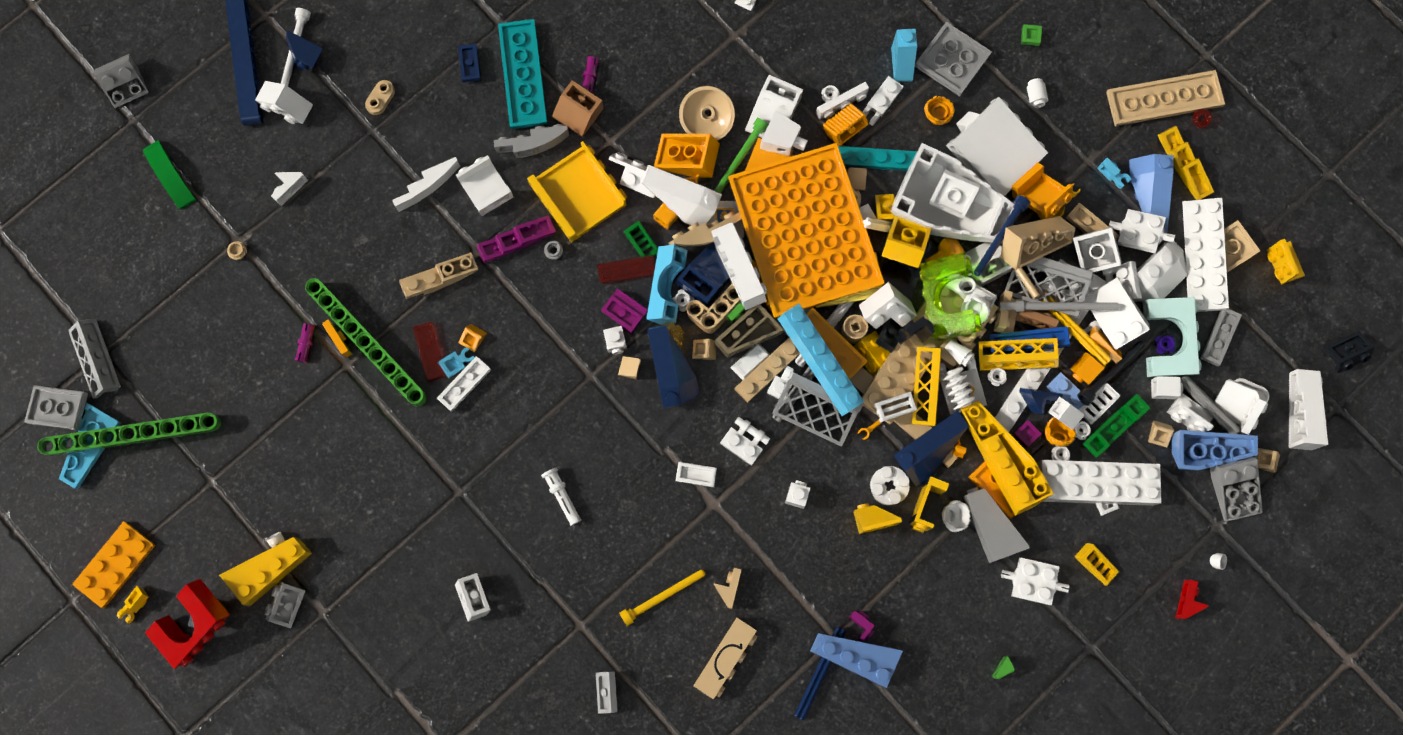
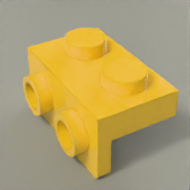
M876 331L862 338L853 346L868 361L864 366L873 377H875L890 354L889 351L875 343L879 336Z

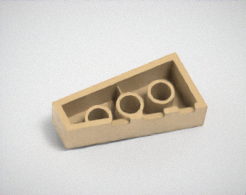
M1060 216L1006 227L1000 258L1017 270L1071 244L1075 227Z

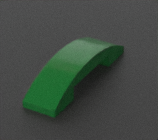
M159 140L142 149L159 181L180 210L196 200Z
M1138 394L1134 395L1090 435L1083 445L1097 458L1127 428L1144 415L1150 407Z

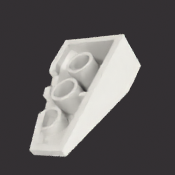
M650 165L647 166L641 182L650 192L663 201L671 211L675 212L684 223L689 225L697 222L699 225L704 222L707 223L715 213L722 194Z

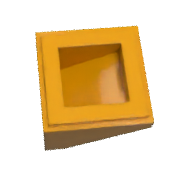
M470 324L465 327L458 343L475 352L486 336V332Z

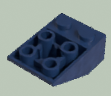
M714 242L710 243L677 279L679 287L706 307L711 304L730 280Z

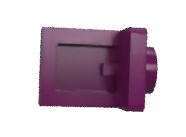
M861 610L859 612L853 611L849 618L864 629L858 640L863 642L866 639L868 641L874 633L872 628L875 625L868 621L869 616Z

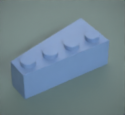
M821 633L817 634L810 652L887 688L903 652L894 648Z

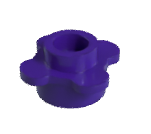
M1172 335L1157 336L1155 338L1158 354L1175 352V341Z

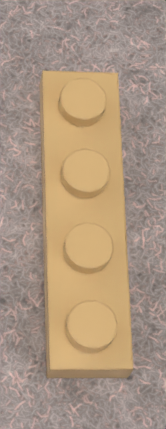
M790 337L735 387L734 390L747 403L800 355Z

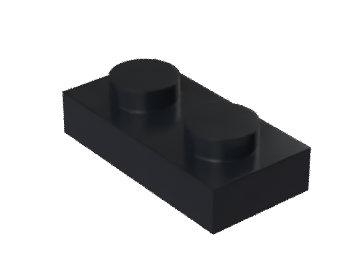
M890 318L884 323L875 343L892 353L898 343L896 338L900 335L899 331L903 327Z

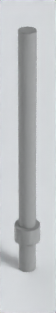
M1015 300V302H1000L999 309L1015 310V312H1024V310H1118L1119 303L1024 302V300Z

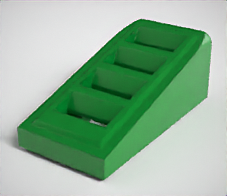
M640 221L635 222L623 231L644 262L658 253V247ZM639 228L640 231L631 236L630 233ZM643 234L644 238L636 243L635 239ZM647 240L649 243L640 249L639 245ZM652 246L653 250L644 255L643 252Z

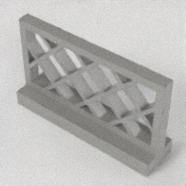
M1042 257L1025 265L1030 272L1027 276H1032L1036 284L1034 286L1040 291L1041 297L1037 299L1029 297L1027 293L1029 291L1025 289L1014 269H1012L1005 290L1010 291L1011 286L1019 282L1023 291L1017 294L1012 293V298L1024 300V302H1041L1040 300L1042 299L1048 302L1046 298L1055 293L1060 302H1069L1073 299L1076 302H1084L1094 276L1091 271ZM1040 271L1045 272L1048 279L1038 283L1034 274ZM1058 277L1064 278L1067 284L1056 289L1052 280ZM1050 282L1054 290L1044 295L1040 286ZM1076 283L1085 284L1084 290L1075 295L1071 285ZM1069 287L1073 296L1062 300L1059 291ZM1071 310L1054 311L1078 318L1081 310H1076V312Z
M790 372L788 381L772 414L842 447L863 405L860 404L851 410L850 413L852 415L849 421L842 423L838 414L839 411L821 385L794 372ZM790 385L798 387L799 396L790 399L787 392ZM815 395L817 404L807 407L804 396ZM801 398L805 408L794 412L791 401ZM788 402L792 413L786 415L778 413L780 406ZM829 402L833 405L835 412L824 415L821 405ZM819 406L822 416L812 420L808 409ZM806 410L809 421L799 423L795 414ZM836 414L839 424L829 428L826 417ZM823 419L826 429L818 432L815 430L813 422ZM838 427L841 428L842 436L839 441L832 438L830 430Z

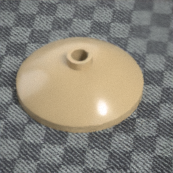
M697 87L684 97L680 105V123L687 134H711L716 140H720L733 126L735 120L733 102L724 91L717 87ZM705 110H711L712 114L707 116Z

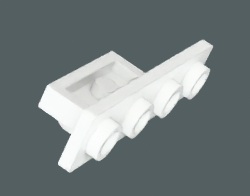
M619 152L610 155L609 160L625 166L619 184L649 197H655L641 183L647 169L643 162L627 159L625 154Z

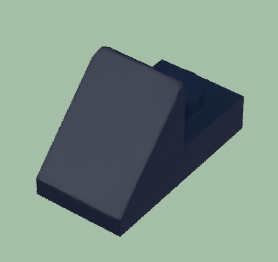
M1019 389L1030 411L1041 415L1044 414L1046 403L1053 404V401H1057L1059 397L1062 398L1063 396L1062 393L1052 391Z

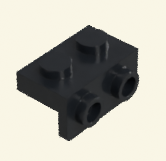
M924 316L916 322L911 320L899 331L900 335L896 340L901 345L916 334L923 343L935 332L934 326Z

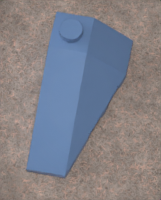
M1179 430L1172 435V455L1178 469L1199 471L1257 456L1258 436Z

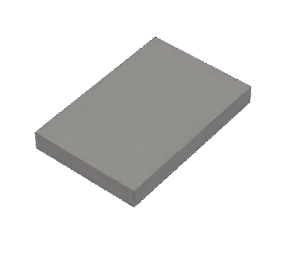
M34 385L24 423L79 431L88 393Z

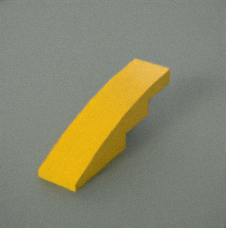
M1173 126L1158 134L1167 155H1173V166L1194 198L1200 200L1212 194L1214 190L1199 158L1195 159L1188 142L1184 143L1177 126Z

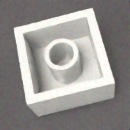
M1113 227L1073 238L1081 269L1096 272L1122 264Z

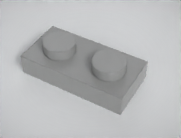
M615 671L596 673L598 713L617 712Z

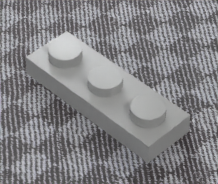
M1230 309L1220 311L1200 359L1217 367L1221 365L1242 316L1241 314Z

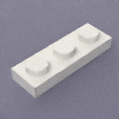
M866 82L817 107L816 115L818 119H828L836 111L849 106L850 103L860 102L865 99L869 90Z
M476 356L437 399L452 412L491 369Z

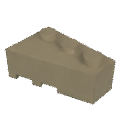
M759 304L750 308L715 340L714 344L728 358L781 335L784 329Z

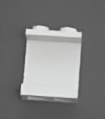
M488 155L478 158L474 164L469 167H463L456 174L459 182L481 216L513 198L511 190L500 177Z

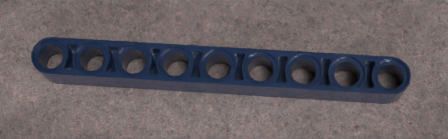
M225 0L240 120L243 126L263 123L261 104L255 101L260 91L248 0Z

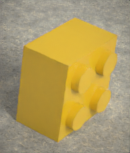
M895 216L882 256L919 268L931 228Z

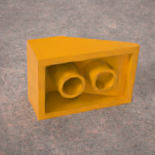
M662 134L654 167L663 171L696 177L698 174L699 178H712L720 143L711 134Z

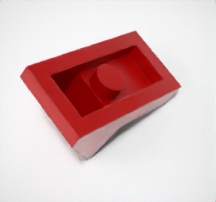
M1184 580L1176 619H1187L1209 606L1194 601V598L1196 599L1199 593L1198 581Z

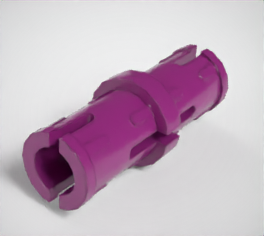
M589 56L587 57L586 69L582 75L584 78L582 87L593 94L599 59Z
M303 323L301 337L297 341L299 345L295 361L307 363L310 347L313 346L312 337L315 325Z

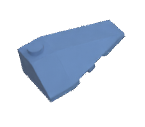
M1152 154L1130 159V183L1133 184L1135 197L1139 202L1141 212L1166 217L1164 233H1167L1173 181V155Z

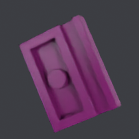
M617 288L616 292L601 309V312L633 333L645 314L648 313V310Z

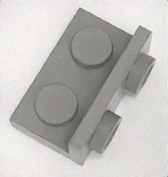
M280 581L279 585H275L272 591L274 598L272 603L268 604L265 609V619L269 622L291 628L306 590Z

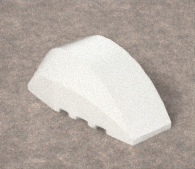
M922 143L895 197L891 212L895 216L931 228L930 235L960 240L993 242L1014 209V204L1001 193L994 191L987 182H983L975 176L976 174L973 171L966 169L956 158ZM944 170L980 184V188L964 219L929 205V200Z

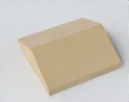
M1238 220L1224 229L1226 269L1228 273L1260 252V249Z

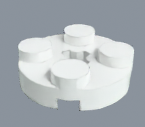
M885 466L874 473L870 481V489L875 500L887 506L903 501L908 495L910 488L909 478L901 469L894 466ZM892 481L895 489L887 491V486L884 484L885 482L889 483Z

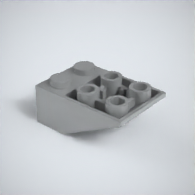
M1255 457L1210 467L1212 483L1225 522L1263 513L1258 460Z

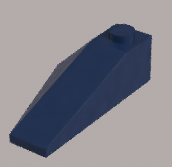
M667 325L648 328L663 408L681 405L699 396L696 376Z
M957 410L893 456L914 485L918 486L934 474L969 426Z

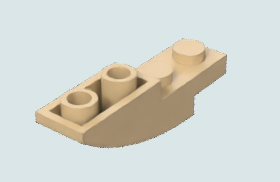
M733 211L723 216L725 220L720 223L718 220L709 225H706L705 222L699 225L697 222L688 227L689 231L685 234L680 231L673 235L672 238L674 240L670 241L669 245L696 247L714 242L711 231L731 222L733 224L741 220L740 212L736 214Z
M470 252L436 264L435 268L400 279L399 283L406 299L420 294L426 295L449 286L478 271V267Z

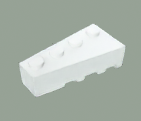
M1296 369L1289 373V448L1314 450L1328 445L1322 391L1323 380L1320 371Z

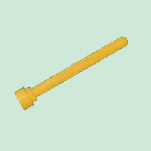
M699 570L632 610L624 609L619 612L626 626L634 623L633 620L639 614L703 578L705 571Z

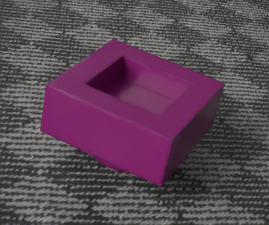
M1029 420L1013 433L1026 448L1042 434Z

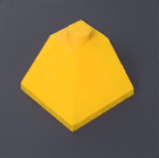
M869 503L858 505V509L854 511L859 534L896 526L902 522L900 517L875 505L869 506Z

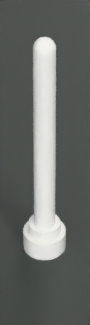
M296 8L294 16L297 22L294 34L301 37L303 26L309 21L310 11ZM290 50L281 84L287 86L294 65Z

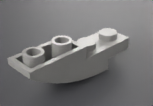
M556 124L553 127L547 128L545 126H537L535 129H530L531 136L519 135L517 138L500 137L498 140H494V148L496 153L513 152L515 158L536 155L566 139L569 136L568 126L563 124Z

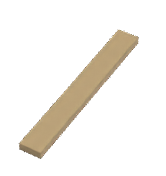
M861 368L850 381L860 393L864 394L874 377ZM904 406L901 408L900 411L909 409V407ZM913 412L895 417L894 422L914 439H917L932 428L929 425L912 424ZM918 415L916 417V420H923ZM955 447L952 448L942 462L947 468L958 458L953 455Z

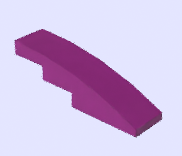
M548 215L514 226L513 230L498 234L494 239L477 244V249L483 262L486 263L555 234L556 230Z

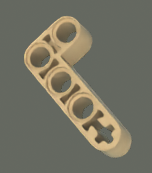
M733 283L709 309L698 300L690 301L686 308L688 318L706 333L711 334L717 331L727 320L729 312L739 302L741 303L739 297L736 299L730 297L731 293L736 292ZM720 306H725L727 308V310L723 313L719 312L717 309ZM696 307L700 309V312L692 314L690 312L691 309ZM709 319L715 322L710 327L704 324Z

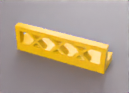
M1058 338L980 341V371L994 370L996 368L1003 370L1056 368L1059 366ZM1054 344V352H1045L1041 348L1044 345ZM1026 345H1031L1035 350L1032 353H1025L1021 349ZM1006 346H1011L1015 349L1012 354H1005L1002 350ZM983 347H992L995 352L992 355H983Z
M917 346L914 402L916 408L918 402L921 406L916 411H913L912 424L936 425L942 347ZM921 351L933 352L932 360L927 365L921 360ZM932 363V368L930 370L928 366ZM925 368L931 374V379L926 384L919 378V374ZM923 388L930 394L929 399L925 403H922L918 398V393ZM922 407L928 412V421L916 420L917 412Z

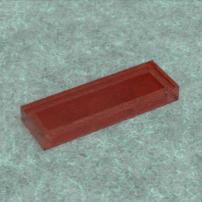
M653 255L597 264L600 283L653 275L655 271Z
M432 322L413 326L427 381L446 377L445 372L438 363L442 360Z

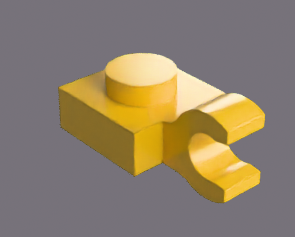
M136 586L124 601L126 605L117 613V617L120 620L124 615L128 614L125 620L130 624L134 620V612L137 613L146 604L149 596L143 588Z

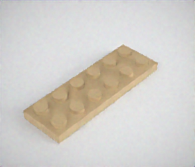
M1216 70L1108 89L1106 92L1115 126L1220 108L1225 105Z

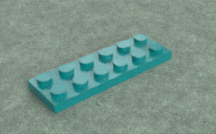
M535 20L499 23L498 29L510 128L518 129L548 125Z

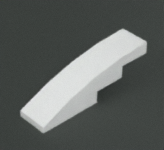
M454 157L422 171L424 179L407 185L409 193L392 200L398 212L418 203L445 183L460 167L457 158Z

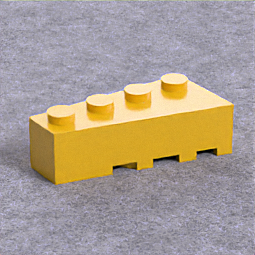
M292 537L219 576L243 605L251 606L312 553L301 539Z

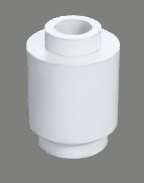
M1040 78L1030 80L1027 86L1030 105L1035 108L1045 106V103L1048 102L1045 83Z

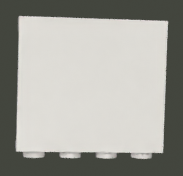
M998 97L992 100L991 104L946 146L966 169L973 171L976 174L975 176L983 182H987L994 191L1005 196L1012 189V185L1048 152L1045 150L1044 144L1037 141L1033 136V132L1023 125L1020 117L1008 108L1007 102Z

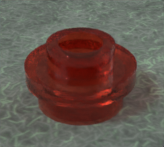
M1205 109L1197 110L1192 117L1193 124L1199 128L1207 127L1212 120L1211 113ZM1201 115L1204 116L1203 121H1199Z

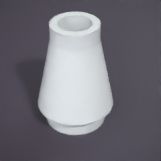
M953 340L945 347V350L951 354L959 365H964L965 367L975 356L971 349Z

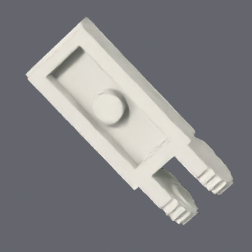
M889 76L863 110L866 117L870 110L876 113L869 123L872 126L880 116H883L903 89V85Z

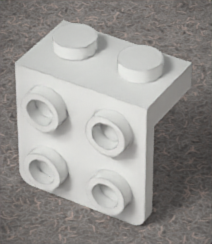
M1230 379L1225 382L1215 400V403L1235 423L1240 425L1241 432L1248 435L1252 429L1254 430L1257 427L1259 415L1264 413L1268 406L1265 393Z

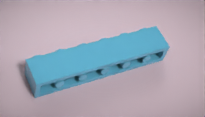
M797 304L784 312L778 318L779 322L841 416L864 402L801 305Z

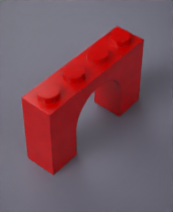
M201 579L186 584L176 596L193 619L194 632L192 637L186 635L170 615L154 621L145 632L173 669L189 665L194 660L192 657L204 649L203 645L214 638V632L221 629L226 624L224 621L230 616Z

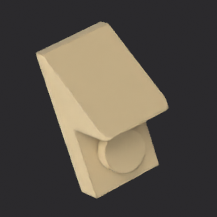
M734 568L733 572L729 571L726 583L730 584L729 587L713 584L729 609L733 607L741 569Z

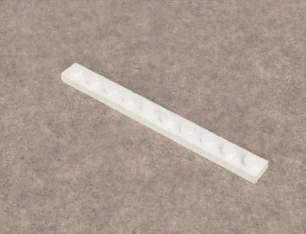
M1093 273L1094 277L1087 295L1107 282ZM1085 284L1081 289L1077 291L1076 294L1084 290ZM1081 310L1078 318L1070 317L1079 325L1089 310ZM1058 321L1057 327H1064V326ZM1068 331V333H1069V340H1070V338L1072 337V334ZM1058 348V355H1060L1064 348ZM1045 349L1043 351L1054 352V349ZM1031 368L1025 370L994 417L1008 432L1027 405L1019 389L1037 390L1051 368Z

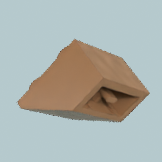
M572 80L561 94L552 117L583 137L604 109L603 101Z

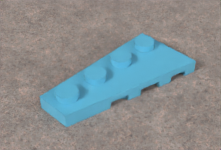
M86 403V411L83 419H81L78 432L120 426L121 422L91 404ZM112 432L107 435L108 442L114 435ZM92 435L87 438L88 445L94 442ZM105 448L67 455L59 479L71 487L79 489Z

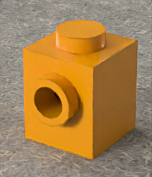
M1085 352L1070 370L1074 372L1072 376L1079 383L1084 381L1089 385L1105 367Z

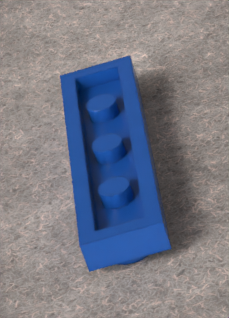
M1068 326L990 334V341L1058 338V348L1070 347ZM1054 344L1044 345L1041 349H1054ZM1026 345L1021 350L1026 352L1034 351L1035 349L1031 345ZM1006 346L1002 351L1005 354L1013 353L1015 349L1011 346ZM991 347V354H993L995 350Z

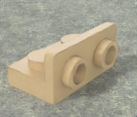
M1005 290L1000 295L999 304L1000 302H1015L1018 299L1012 298L1013 292ZM998 308V316L995 320L993 332H1014L1017 312L1015 310H1000Z

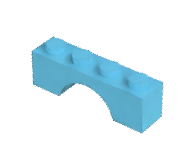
M676 245L658 247L647 320L658 324L676 323L679 305L672 299L671 287L676 275L685 268L688 250Z

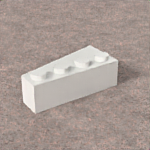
M731 222L712 230L711 233L716 250L744 309L747 310L766 302L765 294L768 293L764 283L759 282L758 278H760L758 270L756 267L753 268L749 252L745 251V244L742 238L738 236L733 223Z

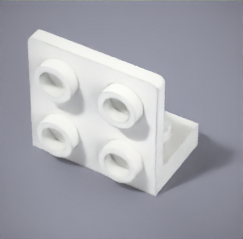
M1183 393L1180 397L1176 398L1167 411L1174 421L1187 426L1188 431L1207 432L1214 427L1210 423L1213 417L1203 407Z

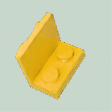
M1282 239L1267 249L1268 259L1272 262L1275 276L1281 284L1305 276L1291 241L1286 242L1285 239Z

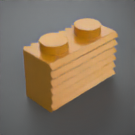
M850 103L849 106L835 114V117L828 119L823 124L826 136L834 143H837L838 146H841L866 127L868 121L866 115Z

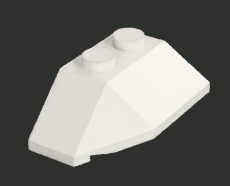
M1165 241L1157 249L1156 254L1153 253L1137 269L1142 299L1134 302H1142L1147 299H1163L1187 276L1184 250L1175 241L1173 243Z

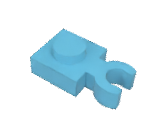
M468 347L464 348L459 356L456 352H453L438 362L448 378L465 368L464 362L469 363L475 358L474 356L470 358L465 357L464 354L469 350Z

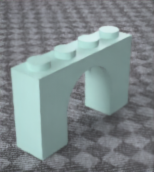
M1163 298L1142 301L1143 315L1146 320H1170L1180 328L1183 335L1182 346L1176 354L1146 358L1147 377L1199 374L1201 361L1198 359L1200 342L1197 340L1199 324L1196 321L1198 306L1195 298Z

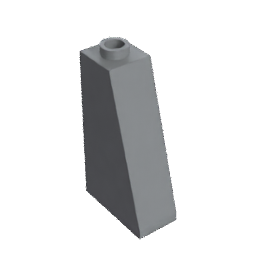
M978 487L967 490L968 494L963 496V499L969 507L971 519L989 563L1029 549L1027 542L985 488L979 490Z

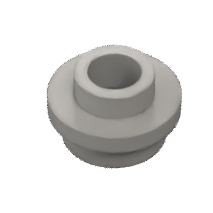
M550 241L545 245L544 253L547 258L556 260L562 256L563 247L557 241ZM552 248L557 249V252L554 254L550 251Z

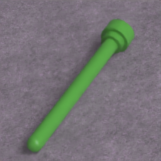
M757 117L753 123V132L715 188V192L722 193L729 182L728 176L735 173L759 134L766 131L768 123Z

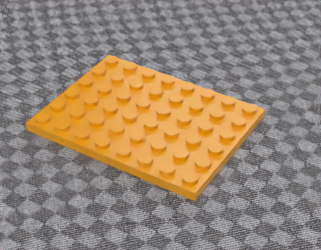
M837 143L728 176L762 283H764L768 292L766 296L774 319L779 318L784 312L797 304H800L803 310L885 284L867 230L864 228L863 218Z

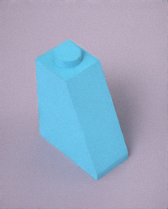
M900 29L896 31L891 52L894 80L897 82L913 81L917 51L916 29Z

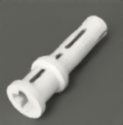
M556 467L541 476L546 479L550 487V493L555 494L570 526L580 522L581 518L565 490L566 484L561 481Z

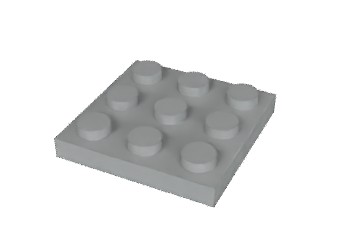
M946 22L917 60L915 67L958 96H961L989 58L992 51Z

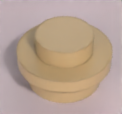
M235 241L228 246L227 253L233 260H241L245 257L247 248L242 242Z

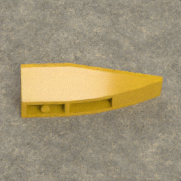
M978 400L960 409L990 472L1015 516L1035 507L1054 494L1033 457Z

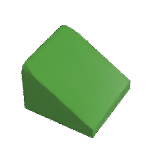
M1008 656L1002 658L992 675L993 678L1000 679L1014 672L1015 669Z

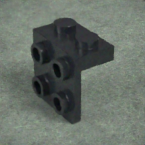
M885 257L881 268L884 283L889 282L911 300L925 260H921L919 268Z

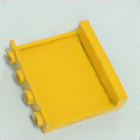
M583 141L581 142L582 147L537 177L533 174L527 178L529 185L571 243L625 207L627 198L621 188L618 190L615 186L616 181L611 174L607 175L604 171L606 168L600 159L597 161L593 156L595 152L590 145L586 146Z

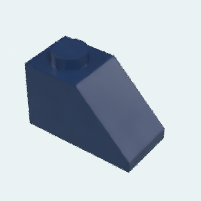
M288 30L286 41L294 63L297 64L299 69L312 72L323 48Z

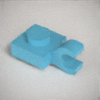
M1108 158L1097 168L1109 181L1113 180L1119 189L1125 186L1121 179H1124L1127 183L1131 180L1128 174L1119 173L1121 170L1118 168V165Z

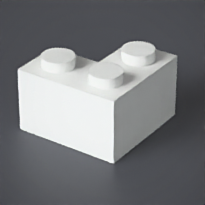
M265 81L255 101L261 104L260 107L267 112L273 111L277 114L281 113L285 116L284 119L291 124L295 122L303 124L313 104L287 85Z
M889 282L859 305L864 319L875 329L890 318L903 327L917 316L911 301Z

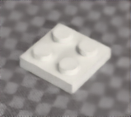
M944 170L929 200V205L964 219L980 188V184Z

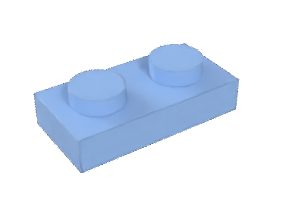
M1061 372L1046 386L1052 392L1062 393V399L1079 410L1084 405L1077 397L1080 390Z

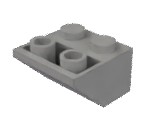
M130 54L95 69L94 77L114 108L149 93L143 77Z

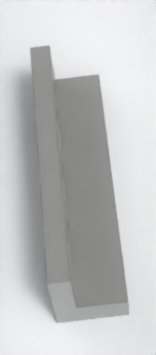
M78 320L68 331L92 398L96 399L104 392L118 390L121 386L97 320Z

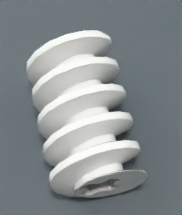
M957 367L942 373L946 375L942 382H949L945 389H952L948 396L955 397L950 402L958 404L953 408L954 410L971 405L972 401L976 398L974 395L969 396L973 390L972 388H966L970 382L963 381L967 377L966 374H960L964 370L963 367Z

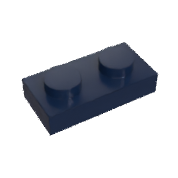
M477 45L458 46L462 82L481 81Z

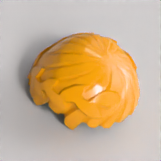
M941 96L933 97V99L926 102L924 107L927 118L936 125L948 123L954 114L953 103Z
M1055 417L1049 420L1045 428L1046 439L1052 445L1064 447L1070 445L1075 440V429L1071 430Z

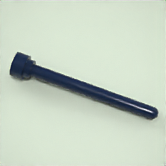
M1017 195L1013 202L1014 209L974 270L975 276L982 274L1004 239L1006 227L1012 226L1020 212L1028 209L1031 202L1026 197Z

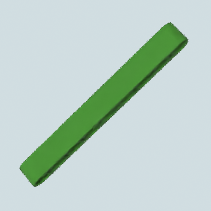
M315 278L308 280L305 290L412 405L416 407L423 406L427 401L425 392L320 280ZM320 285L319 290L313 293V288ZM332 299V303L329 306H325L326 300ZM345 312L342 319H337L339 313ZM353 325H357V330L354 333H350V328ZM365 339H370V343L367 346H362V342ZM382 352L381 359L375 360L376 353ZM390 366H395V371L388 374L387 369ZM403 379H408V384L405 387H400V382ZM415 393H421L418 401H413L412 399Z
M201 413L42 438L38 442L37 448L41 454L57 456L213 432L220 428L221 420L212 413ZM213 417L214 424L211 427H207V419ZM190 420H193L194 427L193 429L188 430L186 424ZM173 423L174 431L168 433L166 430L167 426ZM153 426L154 434L148 436L147 429ZM133 429L134 436L132 439H128L127 432ZM112 432L114 439L108 442L107 435ZM92 435L94 442L88 445L87 438ZM72 438L74 444L68 449L67 441ZM49 442H52L53 448L48 452L46 446Z

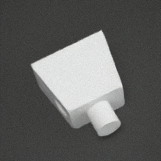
M775 111L761 140L760 149L789 156L793 147L804 151L808 140L799 137L800 125Z

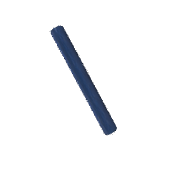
M836 627L832 636L843 638L846 631ZM821 657L794 714L795 717L801 720L805 719L831 665V661Z

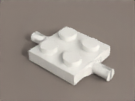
M1128 209L1122 223L1114 221L1109 223V227L1120 231L1118 245L1156 254L1158 245L1162 240L1173 243L1175 235L1164 233L1166 217Z
M1019 557L1018 566L1014 572L1002 570V573L1009 574V576L1001 574V578L1010 579L1013 582L1011 595L1013 597L1052 605L1056 590L1066 593L1069 591L1068 589L1061 588H1069V585L1058 583L1059 566Z

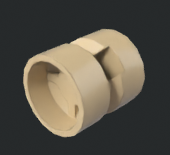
M850 315L843 323L841 335L850 344H857L865 337L868 331V323L861 315Z

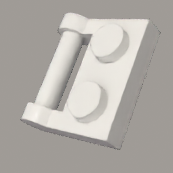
M1130 261L1120 266L1102 270L1107 283L1113 280V274H1116V277H1118L1133 301L1142 299L1135 262Z

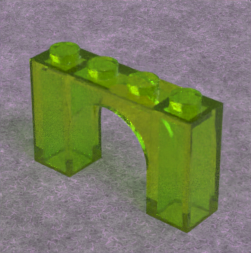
M959 253L920 264L921 270L919 274L924 286L922 294L927 305L925 313L935 330L931 338L941 341L982 331L980 312L969 309L947 314L942 309L940 303L941 292L949 282L973 275L971 256Z

